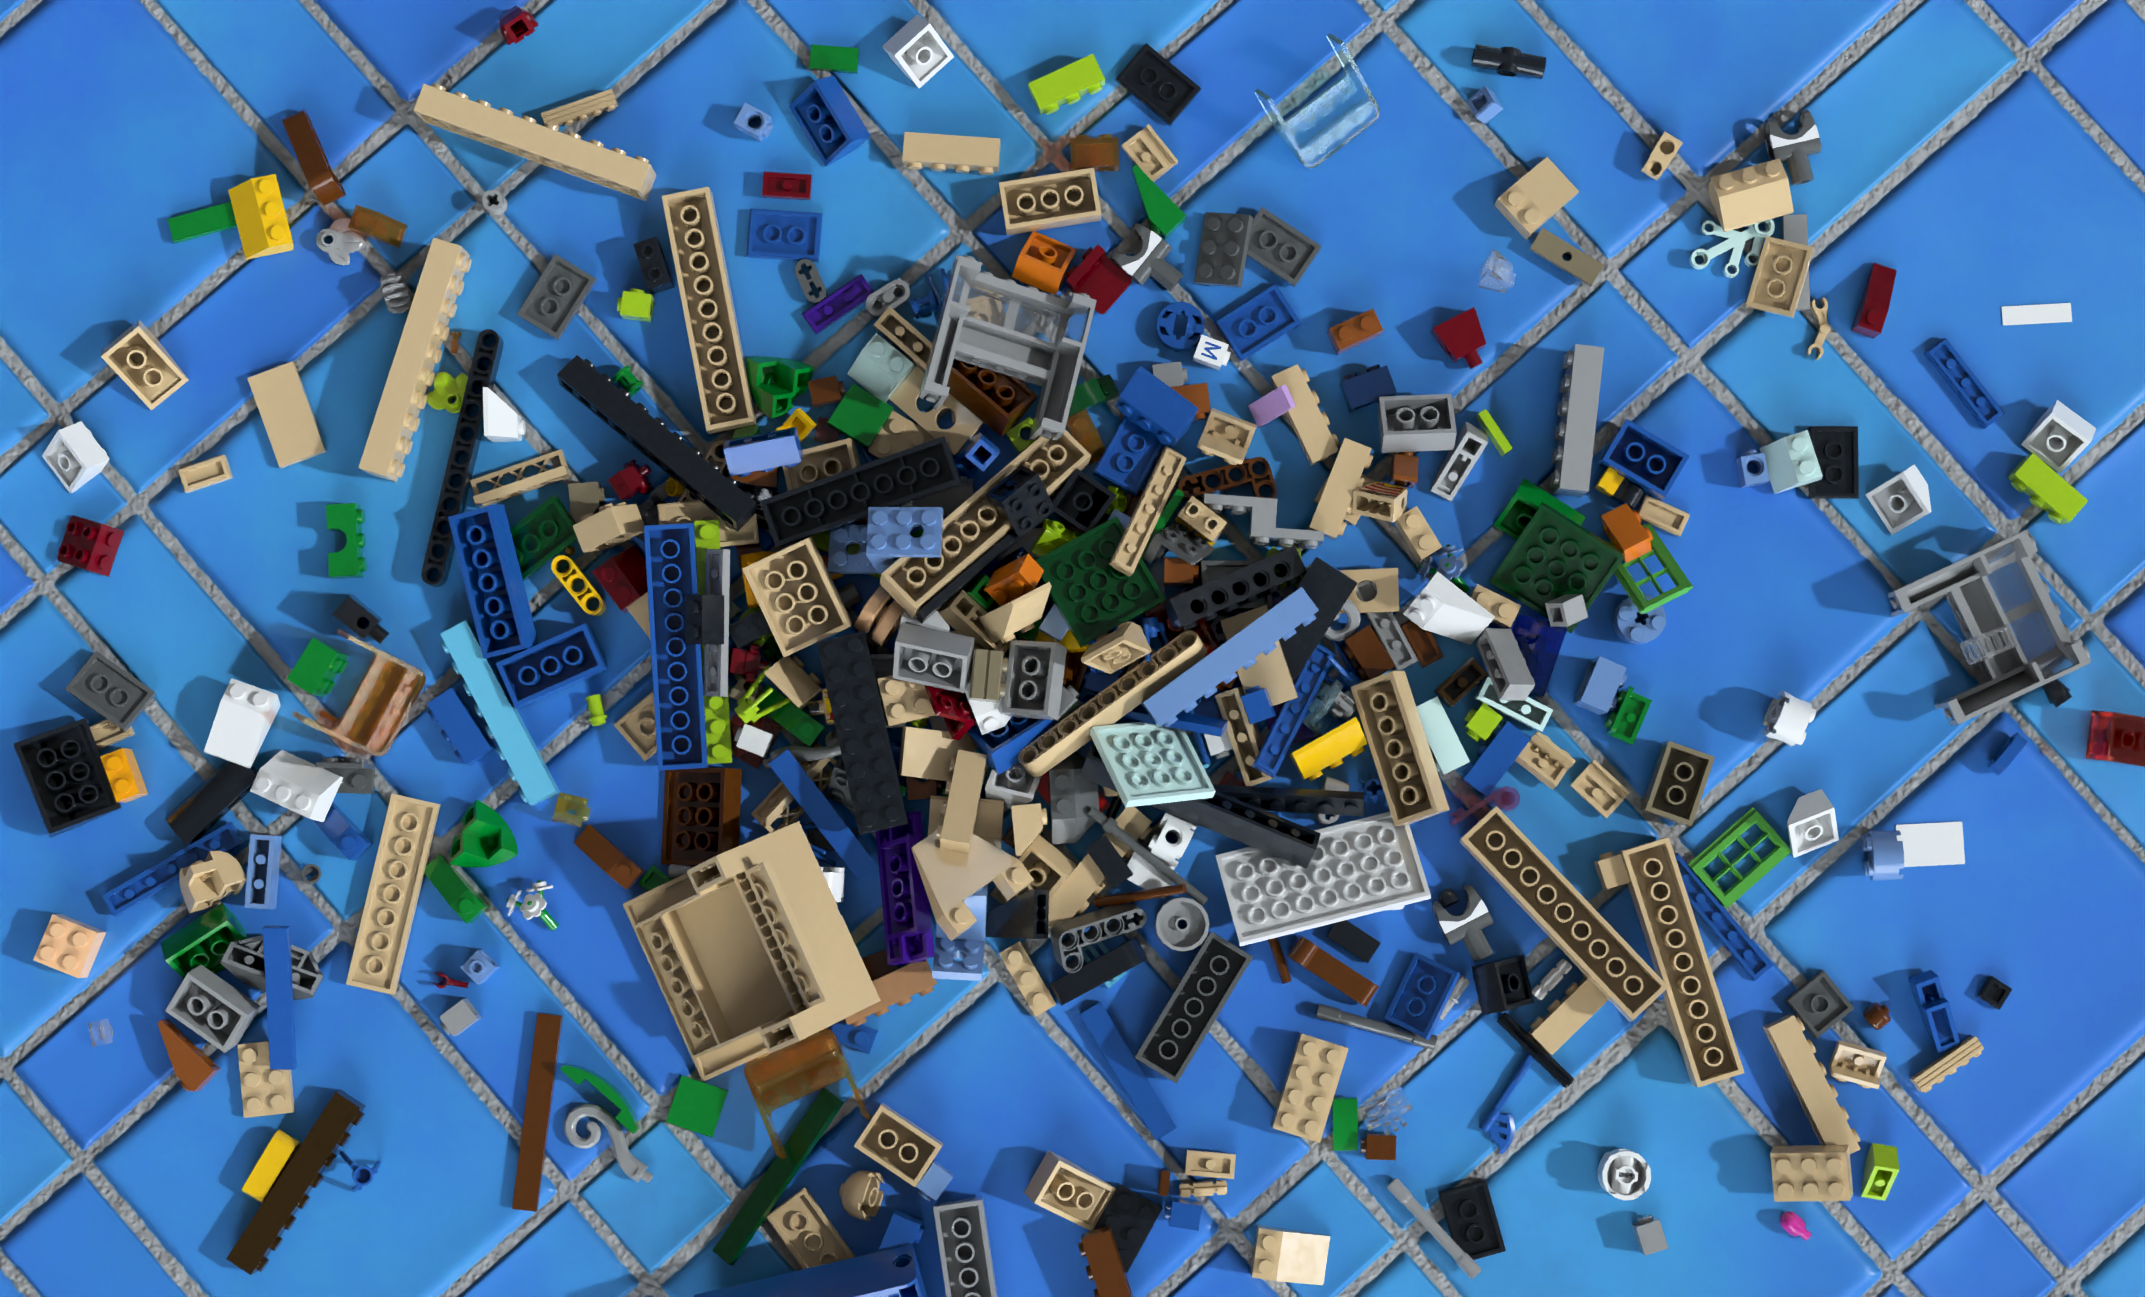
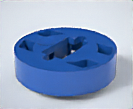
M1186 302L1171 303L1160 312L1157 318V336L1165 347L1174 352L1192 349L1199 343L1201 335H1203V316L1192 304ZM1184 311L1185 316L1188 317L1185 337L1181 336V339L1177 340L1176 335H1173L1176 315H1180V312ZM1165 313L1170 314L1167 319L1162 318ZM1195 319H1199L1200 324H1196ZM1160 329H1164L1166 335L1161 334ZM1193 335H1198L1195 340L1191 339Z

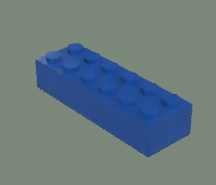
M504 504L490 505L448 517L483 659L528 649L539 644Z

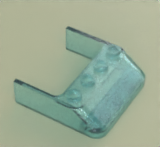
M1331 33L1327 35V38L1344 67V74L1285 121L1283 120L1270 96L1259 89L1254 91L1281 139L1299 162L1307 168L1317 167L1373 124L1380 114V108L1345 43Z

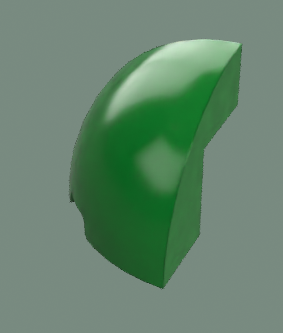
M746 357V372L750 391L758 407L768 417L775 418L785 414L794 407L792 402L799 394H805L807 391L808 381H811L813 375V366L778 357Z
M475 800L461 819L463 828L460 831V835L453 838L449 864L460 867L480 868L506 862L518 854L515 837L507 823L495 810Z

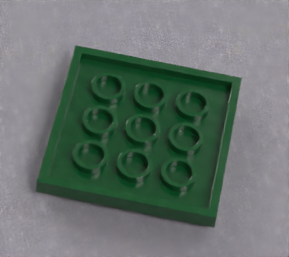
M1542 502L1489 582L1547 619L1549 618L1545 603L1565 594H1583L1587 611L1624 559L1625 553ZM1579 622L1570 626H1561V628L1572 633Z
M1117 516L1035 560L1044 570L1040 578L1043 584L1050 582L1052 587L1049 594L1080 648L1166 600L1141 557L1130 577L1109 565L1125 531Z

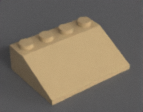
M813 537L804 539L742 568L783 657L853 626V622Z

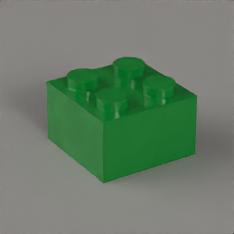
M312 638L287 677V680L312 695L324 697L325 694L328 695L334 688L335 682L333 681L338 673L342 674L348 665L346 660L349 656L323 640Z

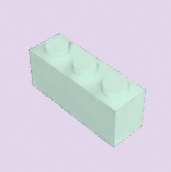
M1488 676L1483 679L1474 697L1475 700L1485 703L1489 707L1539 732L1543 731L1553 712V709L1529 697L1526 700H1500L1491 678Z
M1438 696L1416 706L1437 772L1444 775L1469 763L1470 760Z

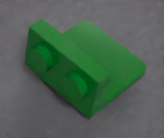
M1628 686L1617 693L1616 709L1611 714H1608L1604 727L1607 728L1605 734L1633 745L1652 700L1634 693V688Z

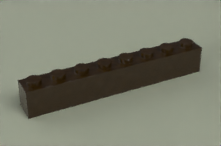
M342 1090L335 1092L226 1258L228 1261L250 1275L263 1271L269 1262L267 1256L271 1250L275 1251L283 1241V1238L280 1236L285 1229L289 1230L297 1219L294 1215L298 1209L302 1210L310 1199L308 1196L312 1188L316 1189L323 1180L322 1172L326 1166L330 1168L338 1156L335 1152L339 1146L343 1147L351 1137L349 1131L353 1125L357 1126L363 1119L365 1114L362 1111L366 1107L364 1104Z

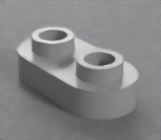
M894 280L867 297L865 305L868 313L873 317L880 318L889 306L895 310L909 300L910 288L903 280ZM899 289L903 291V295L896 297L894 292ZM881 302L883 306L877 310L874 308V304Z

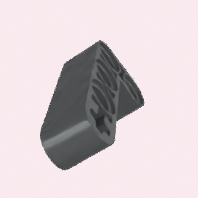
M1128 902L1112 905L1059 922L1050 931L1054 958L1065 971L1075 973L1083 966L1081 947L1137 930L1144 926L1147 915L1136 903ZM1113 919L1112 923L1107 926L1108 921ZM1091 926L1090 929L1084 933L1085 929ZM1068 933L1067 937L1061 940L1063 935ZM1072 955V958L1066 962V959Z

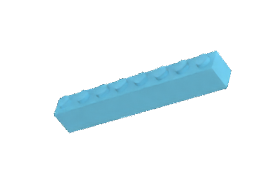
M465 620L442 632L440 635L443 640L440 643L447 654L450 653L454 659L451 664L457 675L461 674L464 678L465 683H463V687L469 697H474L477 703L474 705L480 718L484 716L488 724L485 726V729L491 739H496L499 745L496 750L502 760H507L510 766L507 769L514 782L518 781L521 787L519 794L523 801L535 806L559 793L560 791L517 709L514 707L490 658L483 659L478 635L471 622Z

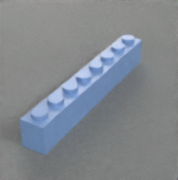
M1300 587L1148 698L1142 705L1158 727H1161L1163 724L1166 728L1178 720L1176 715L1182 710L1188 713L1198 705L1196 703L1197 699L1202 696L1207 699L1218 691L1215 686L1224 681L1225 684H1228L1236 678L1237 674L1235 672L1238 669L1244 667L1247 670L1258 662L1255 657L1263 652L1266 656L1277 648L1275 642L1283 638L1286 641L1297 632L1294 628L1301 623L1307 626L1316 619L1314 614L1319 611L1304 589Z

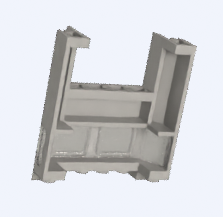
M956 255L919 397L923 399L926 396V400L933 402V408L937 411L948 397L950 387H947L953 360L963 361L1041 386L1029 440H1035L1038 435L1048 439L1053 436L1052 440H1058L1065 432L1097 300L1090 298L1085 293L1076 294L1069 292L1065 299H1061V296L1057 294H1046L1033 286L1024 287L1016 284L1011 279L994 277L989 272L980 271L982 263L976 261L974 257Z
M2028 529L1888 593V598L1893 597L1890 600L1891 605L1895 609V611L1891 612L1892 617L1913 610V608L1944 594L1985 677V682L1934 705L1937 709H1944L1945 717L1952 719L1948 721L1951 726L1961 724L2090 664L2091 659L2087 647L2081 639L2071 641V632L2059 617V607L2055 602H2052L2049 596V587L2044 580H2041L2038 574L2039 566L2030 557L2038 549Z

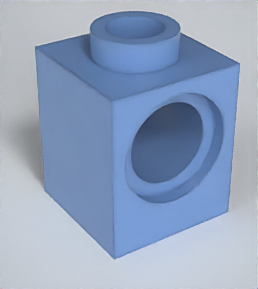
M746 102L734 121L736 129L760 142L764 137L767 138L773 129L771 116ZM753 119L761 120V124L757 128H751L749 123Z
M1756 450L1742 452V456L1736 459L1741 488L1762 485L1770 481L1765 453L1757 454ZM1748 462H1752L1757 466L1756 474L1748 471Z
M482 949L477 950L460 968L477 985L484 984L500 966Z
M934 1160L916 1186L920 1189L918 1194L928 1201L931 1199L937 1201L954 1177V1174Z

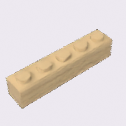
M609 89L543 112L541 115L544 124H551L559 128L563 125L570 126L578 120L584 121L592 115L598 116L606 110H615V107H618V103L613 90Z
M1971 1035L1961 1042L1960 1045L1954 1047L1911 1077L1910 1080L1919 1092L1924 1091L1926 1093L1932 1089L1933 1084H1939L1944 1081L1946 1075L1954 1074L1957 1071L1956 1068L1967 1065L1970 1062L1969 1059L1981 1055L1984 1047L1976 1036Z

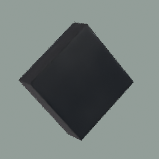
M1989 976L1977 997L2000 1010L2012 989L1993 976Z

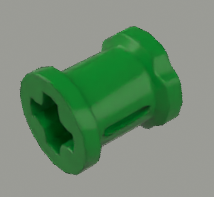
M627 365L619 370L612 380L615 383L618 382L632 397L641 390L645 383L642 380L639 381Z

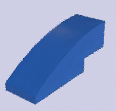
M1932 970L1910 977L1909 982L1918 1009L1935 1050L1939 1053L1960 1045L1949 1001L1944 997L1939 976Z

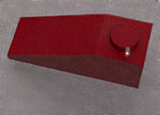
M1877 263L1872 264L1851 331L1871 338L1881 334L1889 310L1897 270Z

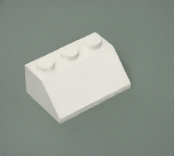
M281 750L259 769L250 792L309 819L324 822L343 777L324 768L315 767V764Z

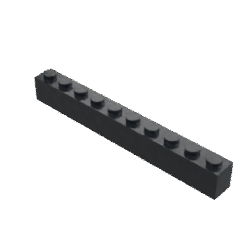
M576 355L557 374L560 386L737 532L757 512L756 499L750 492H743L738 488V484L730 476L725 477L720 473V469L716 464L704 460L702 454L695 447H688L678 433H671L660 418L656 417L654 419L648 414L649 411L643 404L639 402L636 404L631 400V396L623 388L618 389L614 386L610 377L604 373L601 375L597 372L595 366L588 359L583 360Z
M1093 742L1079 777L1118 792ZM1218 791L1215 792L1213 798L1151 805L1307 869L1317 849L1321 835L1319 832Z

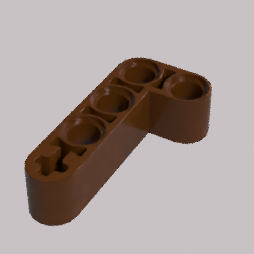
M303 109L282 119L306 180L323 206L346 196L339 179L331 169L307 112Z
M1255 457L1244 460L1242 464H1230L1182 478L1178 485V489L1185 493L1184 500L1189 501L1192 496L1198 499L1202 498L1204 493L1216 494L1248 484L1251 485L1254 497H1261L1258 490L1262 486L1270 488L1272 495L1268 498H1274L1277 492L1270 464L1263 457ZM1254 464H1262L1265 472L1262 475L1253 473L1252 466ZM1232 470H1238L1242 478L1239 481H1232L1228 473ZM1209 476L1216 477L1219 485L1215 488H1210L1206 485L1205 479ZM1198 479H1201L1202 492H1200V487L1194 488L1192 494L1182 490L1185 488L1186 483H1189L1190 486L1198 485Z
M1301 935L1297 937L1286 954L1287 957L1364 1007H1367L1379 986Z

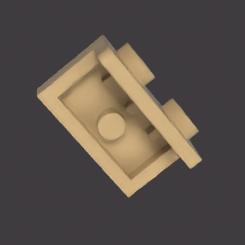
M1537 731L1530 737L1531 740L1515 761L1553 790L1567 770L1575 763V759L1567 751L1554 744L1548 736Z
M1838 1040L1829 1062L1830 1073L1832 1077L1841 1082L1850 1081L1857 1083L1863 1088L1872 1087L1879 1089V1076L1887 1056L1885 1052Z

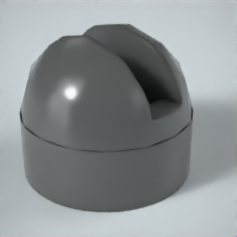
M308 864L303 867L301 871L303 882L315 884L320 880L321 870L317 865ZM313 871H316L317 874L307 880L305 878Z

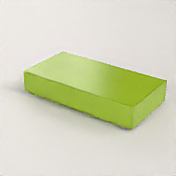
M1484 409L1478 413L1475 418L1483 430L1487 432V436L1501 457L1510 452L1512 446L1489 412Z

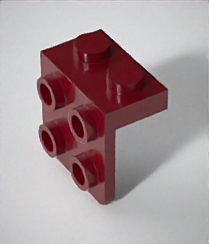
M1097 244L1094 249L1090 247L1083 254V262L1078 267L1074 265L1066 274V277H1068L1066 286L1076 294L1085 293L1090 298L1097 300L1095 311L1100 315H1104L1131 285L1132 278L1106 257L1105 250Z
M73 515L67 524L62 544L59 547L57 560L109 577L124 531Z
M924 685L934 713L944 717L951 738L960 740L976 722L965 693Z

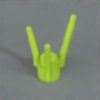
M769 665L765 667L745 695L736 702L738 706L734 710L746 724L751 720L755 723L759 718L791 701L789 698H786L758 712L760 709L757 705L773 692L772 688L766 690L754 701L752 699L748 700L766 676L764 672L770 668Z

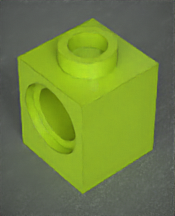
M1030 416L1006 432V437L1019 455L1040 437L1038 435L1035 440H1023L1020 437L1022 430L1032 429L1033 420Z

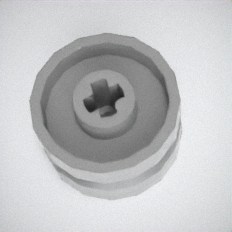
M1184 897L1170 899L1164 903L1156 913L1154 922L1156 935L1160 941L1170 949L1182 952L1193 950L1201 945L1208 935L1210 925L1208 914L1203 906L1193 899ZM1183 919L1187 922V926L1180 929L1177 924L1179 920Z

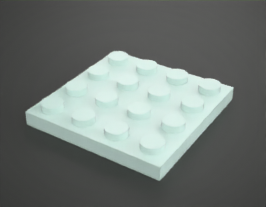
M1144 722L1094 726L1091 728L1089 734L1125 808L1213 798L1216 791L1185 730L1166 728L1165 726L1158 727V725Z

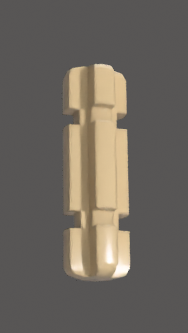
M1216 1180V1183H1213V1181L1193 1182V1185L1181 1183L1179 1185L1180 1197L1186 1198L1190 1197V1195H1194V1197L1213 1196V1193L1225 1195L1227 1194V1183L1225 1180Z

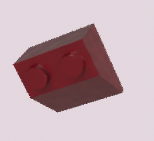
M635 545L611 557L592 572L624 613L628 612V606L648 592L646 560Z

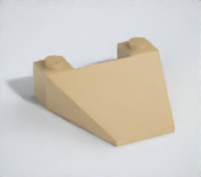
M937 830L911 848L936 922L950 941L968 930L977 921L964 903V900L993 881L1008 901L1034 880L1019 859L975 834L972 835L969 853L941 849L940 839H936Z

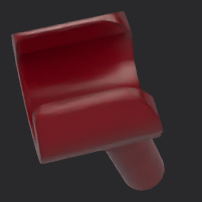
M441 971L434 973L437 976L443 977L440 983L432 982L438 988H445L447 985L468 988L469 982L448 978Z

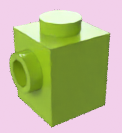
M630 288V292L623 291L622 297L618 298L617 311L620 312L623 319L652 322L655 298L652 294H644L642 289Z
M1481 703L1476 710L1472 708L1464 718L1466 724L1463 727L1468 730L1466 734L1476 742L1480 739L1483 742L1486 741L1503 717L1485 703Z

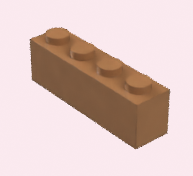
M927 960L926 962L907 964L873 980V985L881 1001L844 1020L847 1025L852 1024L853 1027L867 1022L866 1017L873 1013L878 1017L889 1012L888 1007L895 1003L899 1007L912 1001L910 998L912 995L919 993L920 996H924L934 991L932 986L936 985L937 982L932 978V971Z

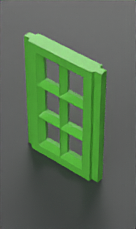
M1650 523L1642 526L1643 528L1647 527L1652 534V551L1625 564L1621 561L1614 572V575L1640 614L1647 613L1693 589V585ZM1655 554L1664 569L1652 574L1643 560ZM1636 563L1641 565L1648 576L1638 582H1635L1627 570L1628 567ZM1668 573L1676 587L1664 592L1655 578ZM1651 581L1660 595L1647 600L1639 586Z
M1752 807L1690 861L1688 865L1717 900L1727 909L1790 854L1792 850L1759 812ZM1756 823L1764 833L1749 846L1741 835ZM1768 837L1776 847L1761 860L1753 849ZM1737 839L1745 850L1730 863L1722 852ZM1749 853L1757 864L1742 876L1734 866ZM1718 856L1726 867L1711 879L1703 868ZM1730 870L1738 881L1727 891L1723 892L1715 882Z

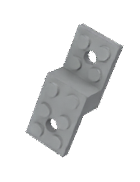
M1204 493L1202 503L1216 514H1221V511L1224 510L1231 511V515L1245 516V513L1250 512L1248 541H1253L1255 546H1267L1268 543H1277V547L1290 548L1295 544L1301 545V549L1316 550V547L1320 546L1324 541V531L1276 528L1278 499Z

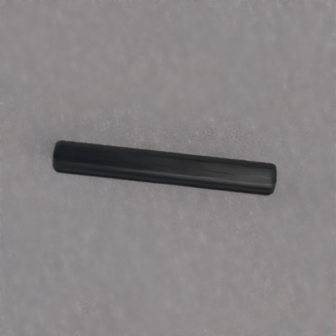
M1504 1012L1499 1016L1497 1022L1563 1087L1567 1088L1572 1084L1574 1078L1508 1013Z

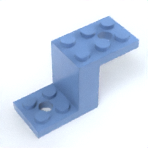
M868 507V525H845L830 531L829 573L882 574L900 557H941L943 508ZM914 527H922L924 532L922 536L914 538L910 535L911 530ZM852 544L860 545V550L855 555H850L847 552L848 547Z
M988 884L964 900V903L977 919L968 930L950 941L936 922L933 979L982 981Z

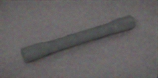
M1320 1003L1315 1018L1371 1031L1434 1050L1437 1041L1436 1035H1431L1430 1039L1427 1040L1405 1028L1344 1012L1338 1008Z

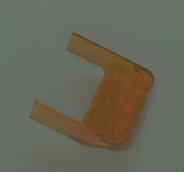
M338 629L336 633L374 652L371 664L337 726L328 727L296 711L293 712L292 716L369 754L383 756L391 748L426 681L425 674L422 670L402 659Z
M825 1028L773 1053H766L749 1061L745 1066L744 1075L776 1155L781 1159L787 1156L771 1119L772 1112L839 1080L848 1079L862 1115L867 1120L872 1119L850 1063L836 1035L830 1029Z

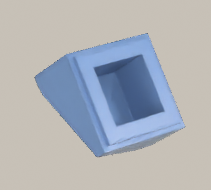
M1486 86L1467 101L1475 117L1483 123H1487L1503 110L1495 93Z

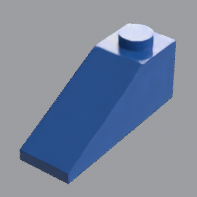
M333 802L324 822L314 820L329 840L349 860H357L373 844Z

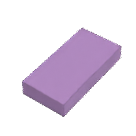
M1283 385L1251 403L1248 407L1257 426L1261 427L1296 407L1287 386Z

